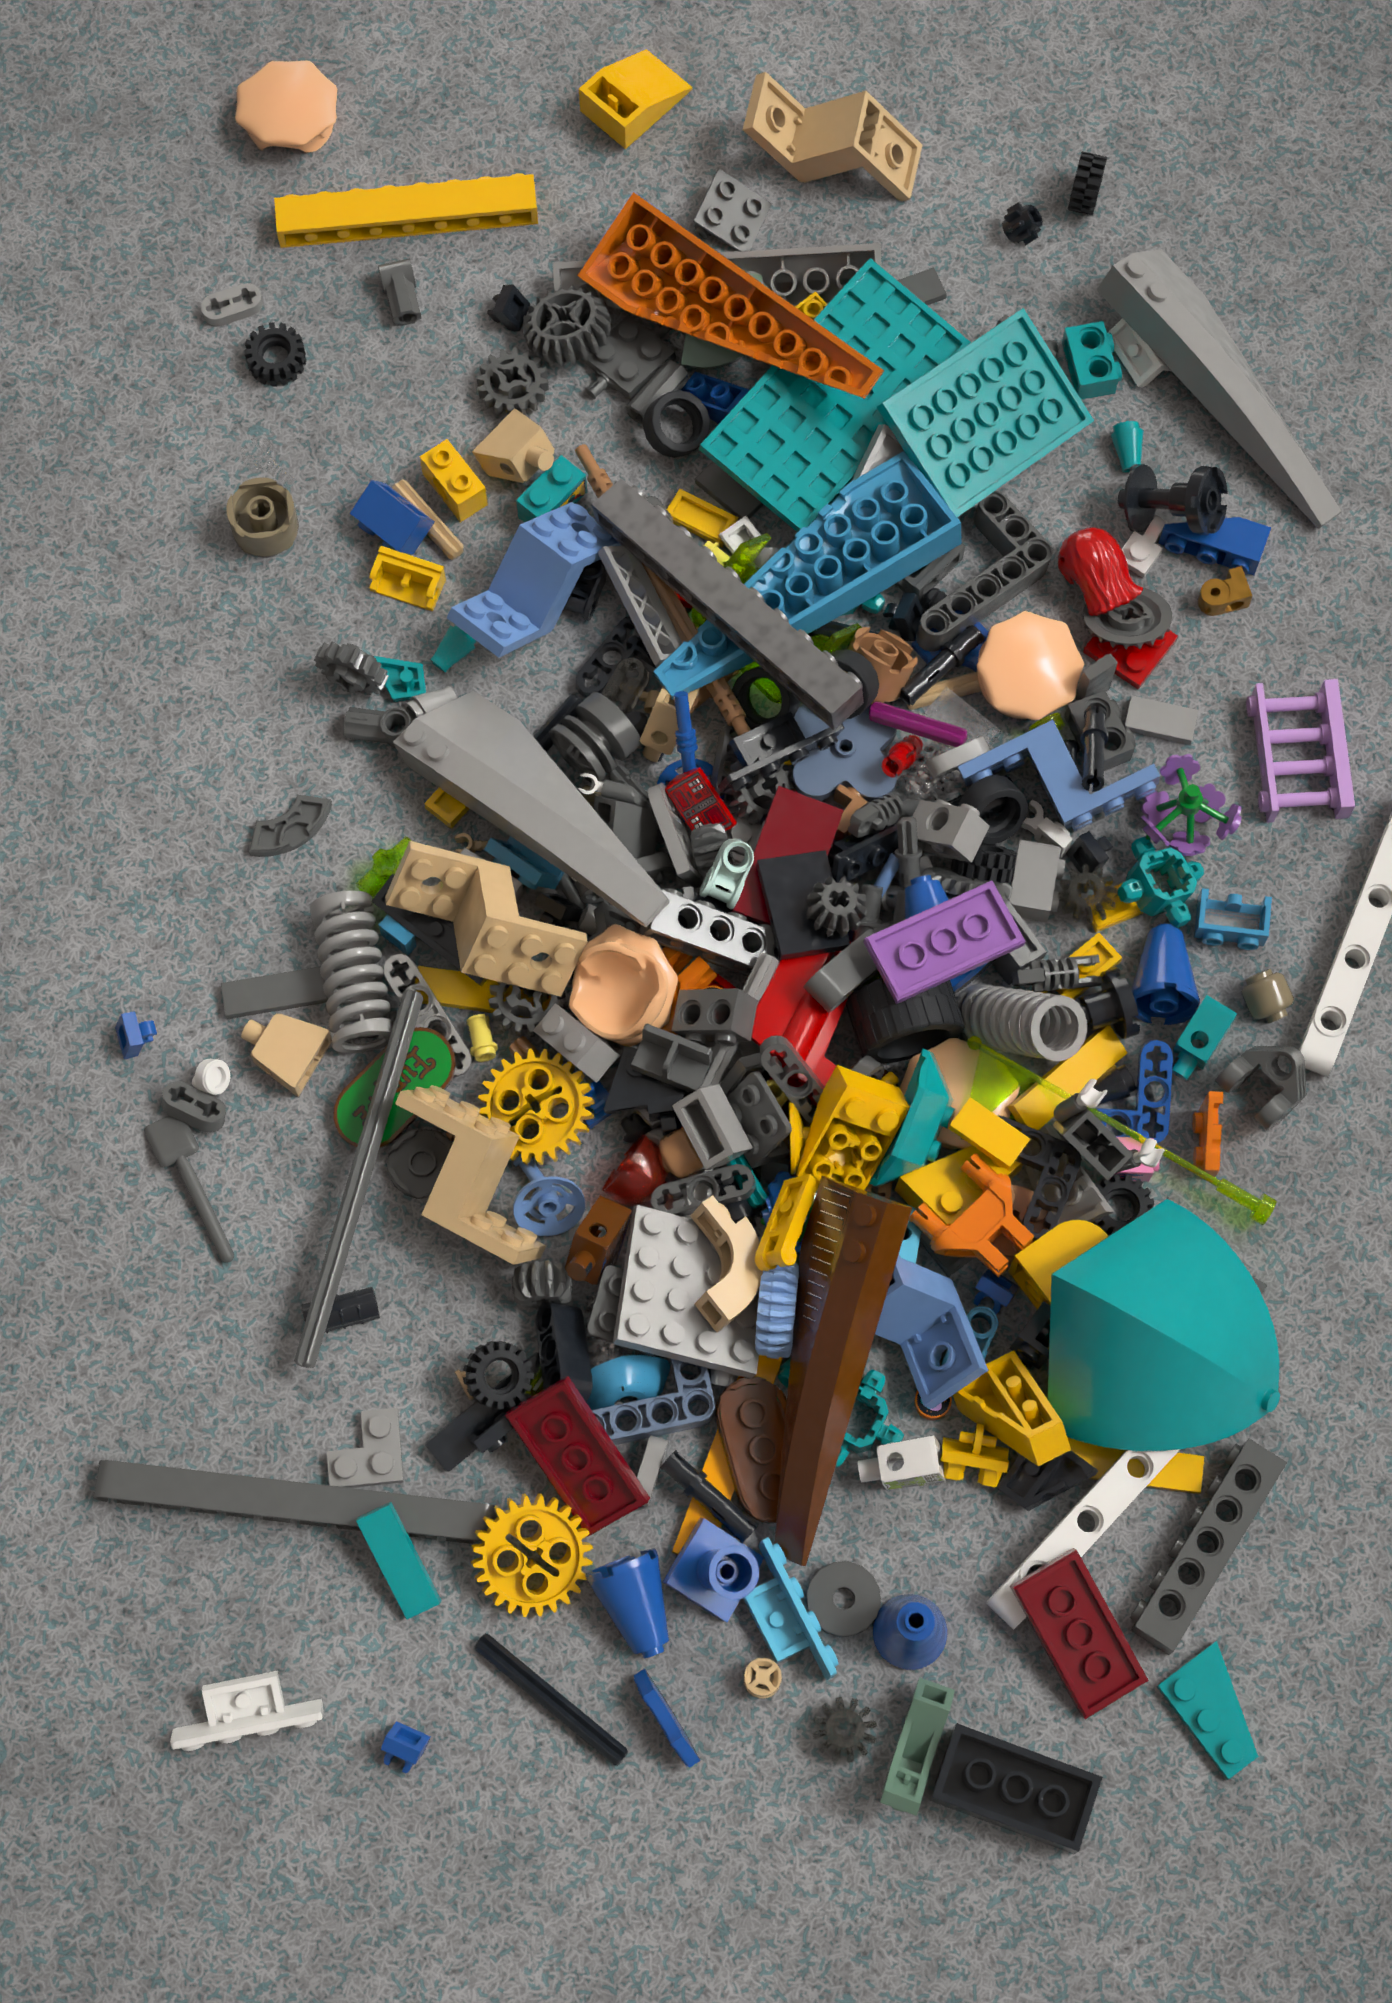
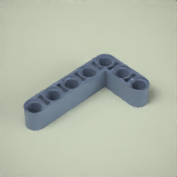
M670 1358L677 1388L676 1393L595 1409L592 1412L614 1445L647 1439L651 1435L656 1437L703 1427L713 1419L715 1414V1400L708 1368ZM687 1365L697 1366L701 1374L695 1380L684 1379L680 1373L683 1367ZM695 1400H701L708 1405L709 1409L704 1415L695 1416L689 1412V1404ZM658 1408H667L672 1412L673 1416L669 1422L660 1424L652 1418V1414ZM624 1415L632 1416L637 1424L630 1431H622L616 1426V1422L620 1417Z

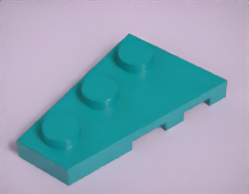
M1217 1641L1156 1686L1226 1780L1232 1778L1259 1757Z

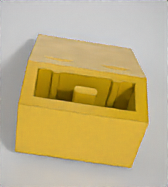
M646 49L600 69L579 88L580 112L623 148L627 149L692 90V86Z
M837 1065L820 1095L796 1173L797 1176L811 1174L819 1182L821 1176H825L865 1190L910 1109L901 1089Z

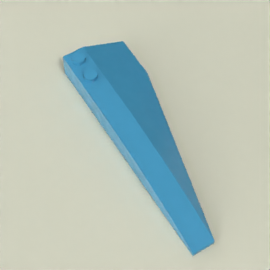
M902 451L847 484L839 492V497L831 505L826 504L818 512V517L807 528L803 527L795 534V539L786 548H781L744 585L749 589L753 587L758 590L769 607L773 610L775 608L781 610L788 618L791 626L797 631L802 629L808 634L962 544L961 522L918 467L908 458L905 451ZM706 620L698 628V633L689 642H683L654 670V675L673 700L676 692L685 691L689 693L755 661L711 622Z

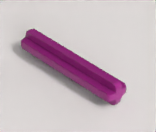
M878 701L873 702L869 710V719L873 722L949 746L958 747L965 744L967 740V730Z

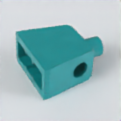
M1206 995L1175 1044L1173 1052L1177 1053L1178 1056L1173 1062L1172 1073L1187 1081L1196 1066L1203 1070L1233 1025L1237 1013ZM1194 1039L1201 1040L1204 1043L1203 1048L1194 1047L1192 1041Z

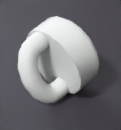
M218 1059L203 1060L196 1069L195 1076L192 1079V1086L208 1094H221L226 1090L230 1082L228 1065Z

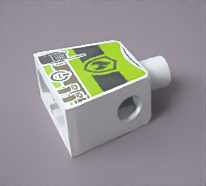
M935 1436L877 1446L878 1458L858 1460L861 1483L881 1480L887 1490L946 1483L943 1462L941 1461V1446ZM899 1460L904 1461L900 1470L892 1471L895 1462Z

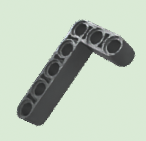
M995 490L978 503L974 515V524L1003 558L935 604L922 615L916 634V642L923 650L929 652L940 650L943 644L952 642L967 626H974L977 622L982 621L1046 574L1053 554L1050 543L1015 505L999 491ZM986 510L994 511L996 514L989 513ZM1008 534H1014V535H1016L1017 537H1012V536H1010V535H1008ZM1030 557L1037 558L1040 561H1034ZM1005 575H1011L1015 579L1007 578ZM979 592L987 593L990 597L982 596ZM953 610L962 611L964 614H957ZM927 628H935L939 632L934 633L928 630Z

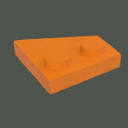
M1209 1091L1199 1108V1112L1193 1113V1133L1199 1134V1146H1195L1193 1152L1194 1168H1200V1179H1215L1220 1171L1222 1125L1218 1124V1107L1220 1104H1223V1092Z

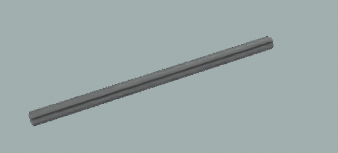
M405 990L401 998L294 1361L301 1367L314 1368L423 1002V996L415 990Z

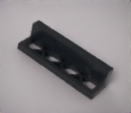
M392 874L372 899V902L461 970L452 921L386 905L385 896L394 878V874ZM466 974L481 987L487 980L486 978Z

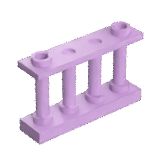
M1338 679L1324 680L1319 692H1316L1315 696L1265 699L1263 683H1257L1252 695L1247 697L1246 709L1248 717L1254 718L1263 789L1258 795V805L1260 812L1266 813L1267 823H1273L1279 808L1328 805V808H1334L1335 819L1349 818L1355 808ZM1315 710L1316 713H1321L1322 724H1319V728L1269 730L1267 712ZM1319 741L1321 745L1325 744L1327 756H1323V759L1273 762L1271 744ZM1323 773L1324 776H1330L1331 788H1328L1327 791L1277 794L1275 776Z

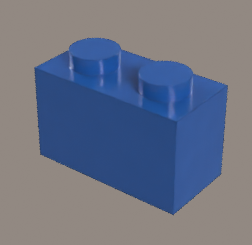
M374 480L370 481L350 512L352 516L359 520L357 524L359 528L372 536L377 534L384 540L382 543L384 547L411 555L416 552L435 522L388 484Z

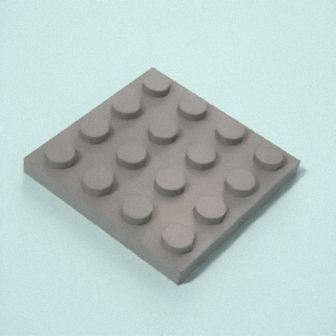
M636 1205L631 1216L613 1344L752 1379L757 1374L759 1358L755 1349V1335L760 1286L749 1305L732 1322L716 1333L694 1305L720 1279L721 1261L716 1248L693 1219Z

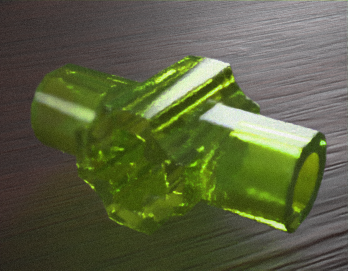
M405 836L392 849L384 850L380 848L372 856L373 867L356 882V887L360 891L370 894L373 899L392 874L395 875L408 843L412 840ZM386 865L387 867H392L394 865V869L390 870L388 868H385L384 870H382V866Z

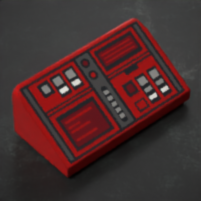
M701 767L675 776L665 787V792L691 831L709 823H721L725 827V831L737 824Z

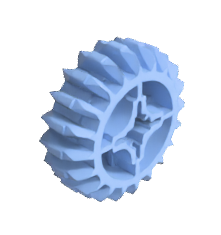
M796 1262L786 1267L777 1265L775 1269L763 1271L761 1275L755 1335V1349L758 1355L779 1359V1357L788 1358L791 1355L799 1279V1266Z

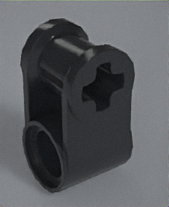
M601 559L584 567L563 611L567 609L583 615L584 620H591L607 578L606 568ZM588 568L599 570L597 574L592 576L583 573Z

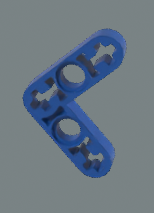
M1149 1040L1140 1048L1138 1055L1136 1110L1088 1108L1094 1115L1097 1113L1102 1114L1100 1121L1105 1126L1107 1120L1114 1115H1120L1124 1118L1126 1128L1122 1134L1115 1137L1154 1138L1159 1143L1168 1135L1173 1054L1169 1045L1163 1041ZM1154 1046H1159V1051L1165 1053V1059L1159 1060L1157 1071H1165L1164 1078L1155 1075L1144 1077L1145 1069L1153 1070V1062L1150 1059H1146L1147 1052H1153ZM1152 1081L1159 1082L1164 1090L1162 1098L1156 1102L1148 1101L1144 1096L1145 1086ZM1143 1105L1152 1108L1163 1106L1162 1114L1155 1112V1122L1161 1125V1131H1155L1154 1137H1149V1133L1142 1129L1143 1124H1147L1150 1121V1112H1142Z

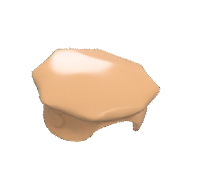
M270 61L257 73L238 85L235 120L237 124L247 131L260 150L271 146L300 149L306 153L314 152L326 143L332 133L333 125L336 123L337 87L310 61Z
M1023 611L991 627L987 639L979 651L977 663L978 683L987 702L1000 713L1012 718L1036 721L1071 703L1075 699L1084 661L1066 623Z
M614 924L587 942L575 967L569 1008L578 1020L595 1035L622 1046L632 1047L642 1041V1030L645 1024L662 1028L669 1022L678 977L666 959L657 940L626 929L621 925Z
M949 1038L927 1050L934 1053L952 1095L953 1102L951 1107L956 1109L952 1121L970 1097L995 1115L1006 1118L1010 1117L1011 1112L1007 1106L1016 1099L1020 1087L995 1050L971 1044L958 1038ZM920 1054L913 1056L909 1061L900 1086L903 1095H905ZM942 1127L937 1139L942 1142V1147L950 1150L965 1149L972 1146L950 1129Z

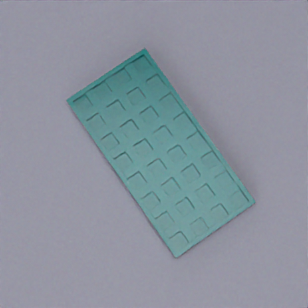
M871 258L814 319L818 324L884 370L867 397L863 399L772 365L699 447V450L796 532L800 531L803 527L807 528L818 517V512L826 504L830 505L839 495V492L850 483L878 425L888 426L876 407L971 343Z

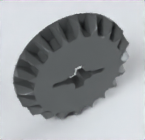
M1143 588L1142 593L1126 605H1120L1118 608L1099 616H1090L1085 604L1083 610L1084 627L1089 629L1090 636L1098 637L1100 643L1110 642L1112 648L1117 645H1123L1127 649L1129 646L1134 645L1140 649L1143 643L1153 645L1155 640H1162L1165 632H1169L1172 623V610L1162 596L1152 590Z
M945 866L929 867L922 872V876L931 875L932 880H939L945 892L957 896L989 882L988 880L980 881L977 878H967L966 875H958L952 872L951 868ZM996 881L994 884L1002 899H1010L1012 887L1007 882L999 883Z

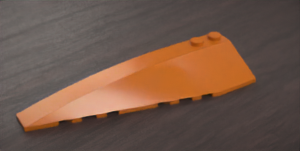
M634 192L577 275L628 313L863 399L867 397L884 372L882 368Z

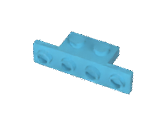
M769 1537L761 1540L758 1547L763 1557H765L764 1559L774 1579L754 1588L743 1599L775 1663L777 1664L810 1648L826 1681L834 1678L837 1674L835 1667L839 1665L837 1657L829 1644L823 1645L818 1635V1632L821 1631L818 1619L813 1611L807 1612L800 1599L804 1597L802 1588L795 1577L789 1578L783 1566L787 1561L778 1543L772 1545Z

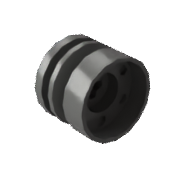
M594 691L575 708L578 719L567 715L562 720V725L557 724L549 731L554 746L570 767L580 774H592L601 782L606 777L605 772L611 773L616 768L612 756L617 760L624 761L641 743L637 730L626 715L611 700L601 693ZM584 777L587 781L593 783L589 777Z

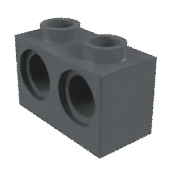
M1105 690L1068 704L1064 718L1083 755L1084 745L1081 742V733L1085 726L1084 711L1089 706L1096 705V713H1098L1099 706L1103 707L1106 711L1105 728L1108 731L1107 742L1117 747V750L1114 751L1104 748V771L1131 761L1136 747L1135 738L1129 728H1124L1120 720L1121 712L1119 706L1114 699H1109Z
M739 988L679 990L672 1031L685 1039L703 1046L706 1045V1042H715L724 1046H735L736 1042L751 1041L758 1000Z

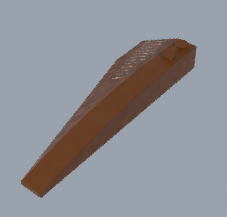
M821 1176L800 1249L799 1279L774 1544H779L786 1559L801 1566H806L912 1211L910 1206L825 1176Z

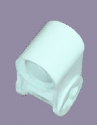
M732 838L723 842L712 867L706 874L699 896L704 898L707 895L725 902L727 908L733 909L739 900L746 877L754 861L752 848L741 839ZM736 846L743 847L745 851L743 861L736 865L730 864L727 857L730 849ZM716 885H720L729 890L725 891L723 889L716 887Z

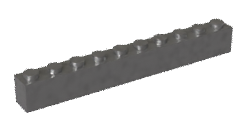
M621 478L592 503L596 523L830 728L835 730L864 703L863 685L855 674L844 672L838 666L836 659L828 651L824 650L821 652L814 646L811 637L804 630L799 629L797 631L791 626L788 618L778 608L773 610L769 607L758 590L753 587L747 588L741 582L739 575L731 567L727 566L724 568L717 562L716 556L708 547L703 546L701 548L695 543L692 535L685 527L681 525L677 527L672 523L666 511L659 505L654 507L650 504L645 494L636 485L630 486Z

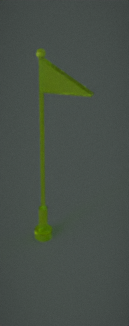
M972 1036L968 1039L967 1044L970 1049L980 1050L970 1097L991 1112L1028 1078L1064 1099L1072 1096L984 1045L978 1036ZM1088 1108L1098 1119L1143 1144L1148 1139L1095 1108ZM1155 1145L1154 1148L1164 1149L1162 1154L1164 1157L1215 1185L1216 1191L1251 1210L1250 1219L1261 1225H1264L1269 1219L1277 1200L1265 1193L1260 1198H1257L1224 1178L1219 1180L1160 1145Z

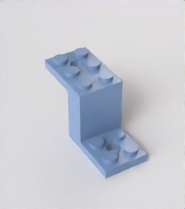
M573 502L563 505L520 524L489 589L451 607L447 619L500 658L550 633L554 629L584 567L601 559L598 551L603 546H621V544L596 523L595 519L588 514L584 507Z
M1053 720L958 766L960 775L967 787L984 777L992 776L1002 769H1005L1006 773L1014 771L1025 764L1024 759L1029 757L1062 825L1066 829L1072 827L1074 832L1092 824V817L1101 812L1108 816L1124 808L1125 800L1135 796L1136 800L1139 801L1156 792L1155 788H1157L1156 785L1159 784L1160 774L1155 764H1152L1093 794H1089L1082 786V777Z
M898 1255L875 1335L901 1345L923 1405L933 1409L986 1373L988 1368L952 1279L900 1258V1255ZM948 1349V1360L944 1365L940 1366L939 1361L942 1352Z

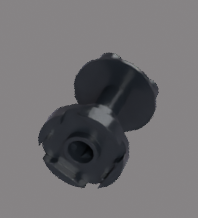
M1133 464L1125 489L1119 491L1118 506L1120 509H1124L1129 530L1132 532L1147 530L1154 518L1156 509H1169L1172 516L1186 517L1188 526L1193 533L1199 535L1214 534L1221 528L1225 519L1227 505H1221V494H1228L1227 483L1220 468L1200 466L1193 471L1188 483L1175 482L1170 489H1158L1156 476L1152 468L1145 464Z
M1115 967L1101 972L1100 976L1102 977L1103 984L1101 991L1081 997L1080 1006L1085 1012L1087 1026L1091 1031L1113 1024L1117 1034L1122 1039L1136 1036L1140 1032V1025H1137V1023L1133 1024L1132 1017L1138 1016V1009L1128 981L1125 977L1117 978L1120 976V969Z

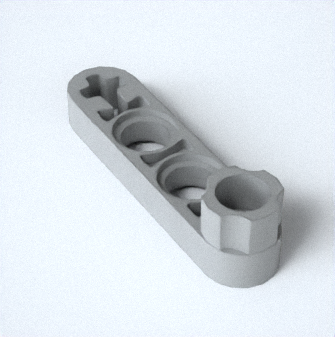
M396 954L391 956L384 965V975L400 1002L403 995L399 990L400 987L415 991L421 990L427 993L429 1003L424 1009L420 1010L415 1026L416 1028H428L429 1024L435 1020L443 1021L447 1026L445 1038L451 1041L455 1037L457 1043L451 1044L454 1052L458 1055L465 1054V1058L462 1060L463 1067L459 1070L455 1067L454 1076L464 1075L472 1066V1055L420 973L417 965L406 955ZM399 963L401 965L408 964L410 967L405 971L408 976L406 981H403L399 976L393 978L394 967ZM416 977H417V978L419 979V981H420V983H418V984H414Z

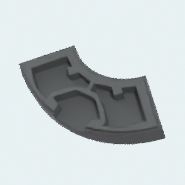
M297 794L295 802L283 815L271 820H256L249 848L250 856H276L295 850L308 842L327 820L332 807L331 799Z

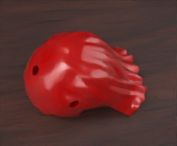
M1087 527L1072 533L1063 541L1058 554V568L1070 584L1074 585L1073 578L1079 585L1090 616H1099L1118 608L1120 605H1126L1144 590L1143 587L1137 586L1131 579L1125 555L1118 542L1107 531L1100 528Z

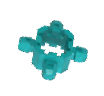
M1146 836L1136 839L1131 844V850L1137 862L1128 871L1125 882L1117 889L1120 900L1126 903L1136 902L1140 911L1151 917L1167 912L1165 914L1166 917L1176 928L1186 925L1191 920V914L1184 902L1194 893L1197 882L1204 875L1201 863L1195 861L1186 862L1182 853L1171 847L1156 851L1157 849L1151 840L1146 839ZM1153 869L1154 872L1159 871L1162 876L1168 874L1169 878L1166 881L1170 889H1176V891L1169 895L1168 892L1162 893L1160 888L1154 889L1153 886L1156 883L1152 875L1146 873Z
M874 1369L867 1372L860 1384L863 1387L859 1386L856 1400L873 1408L878 1414L864 1440L845 1433L836 1463L837 1468L844 1463L849 1455L847 1449L859 1454L871 1450L876 1439L881 1441L880 1445L901 1442L904 1438V1434L900 1429L892 1424L889 1427L884 1424L889 1410L885 1399L876 1394H881L885 1384V1375Z

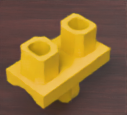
M976 1423L974 1433L960 1431L959 1440L943 1437L941 1461L943 1462L944 1478L957 1481L963 1480L965 1467L979 1468L978 1483L997 1487L1002 1472L1007 1473L1009 1448L997 1447V1437L983 1435L984 1424Z

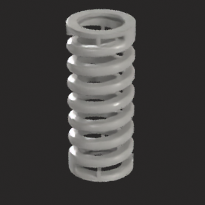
M355 890L326 894L310 904L312 924L316 928L314 933L315 942L319 945L317 956L322 963L320 974L325 980L323 993L328 998L326 1011L331 1016L329 1019V1029L333 1032L330 1033L332 1048L341 1053H360L386 1047L394 1025L392 1020L380 1018L390 1012L391 1006L386 1000H381L388 992L387 986L382 982H377L384 977V968L375 964L381 960L382 953L378 948L372 947L379 940L378 933L370 930L376 923L375 916L370 913L374 912L372 896L366 892ZM357 905L356 907L345 910L346 906ZM328 934H336L330 938L327 937ZM331 951L338 952L334 955L329 954ZM335 968H336V969H343V970H340V971H338V972H334V971H333ZM337 986H347L340 990L336 989ZM341 1003L350 1004L343 1008L339 1007ZM344 1021H357L347 1026L341 1024ZM379 1036V1039L367 1043H365L364 1039L366 1038H373ZM348 1039H360L361 1044H350L345 1041Z
M975 984L967 987L956 999L965 1026L959 1039L995 1051L1021 1054L1051 1061H1064L1075 1055L1085 1041L1087 1034L1085 1012L1073 998L1064 995L1045 994L988 984Z

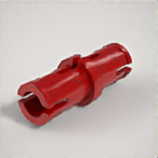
M909 735L908 738L906 736L901 742L894 744L889 750L888 756L882 761V771L889 777H896V774L899 776L903 770L910 768L916 761V756L923 750L921 739L916 735Z

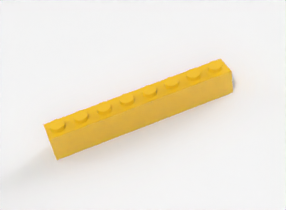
M517 173L511 176L495 178L484 176L478 179L462 181L452 179L446 182L430 184L419 182L414 185L397 187L387 185L381 188L364 190L354 188L349 191L332 193L322 191L317 194L299 196L289 194L284 197L274 198L276 230L280 248L538 224L533 174L524 175Z

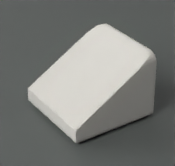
M744 516L719 534L721 540L738 562L753 556L755 550L766 548V541L747 516Z

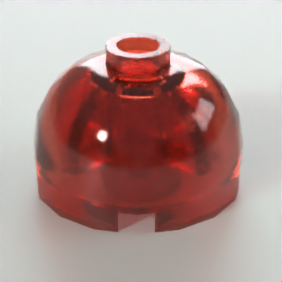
M643 1134L624 1154L626 1157L616 1170L613 1169L602 1187V1191L608 1194V1197L624 1206L635 1207L636 1205H644L651 1199L657 1187L668 1183L665 1181L668 1173L663 1166L659 1144Z

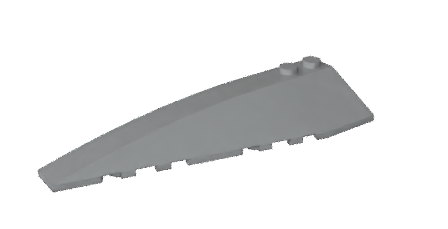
M1162 249L1135 252L1114 264L1097 289L1101 296L1141 339L1149 345L1154 353L1318 529L1342 512L1200 289Z
M475 691L416 718L393 741L403 761L412 770L437 787H440L456 800L644 927H647L670 903L668 897L521 721Z

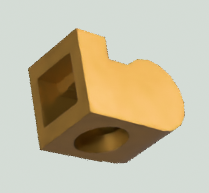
M1242 566L1229 569L1225 580L1210 579L1202 585L1198 606L1203 613L1217 616L1250 606L1253 595Z

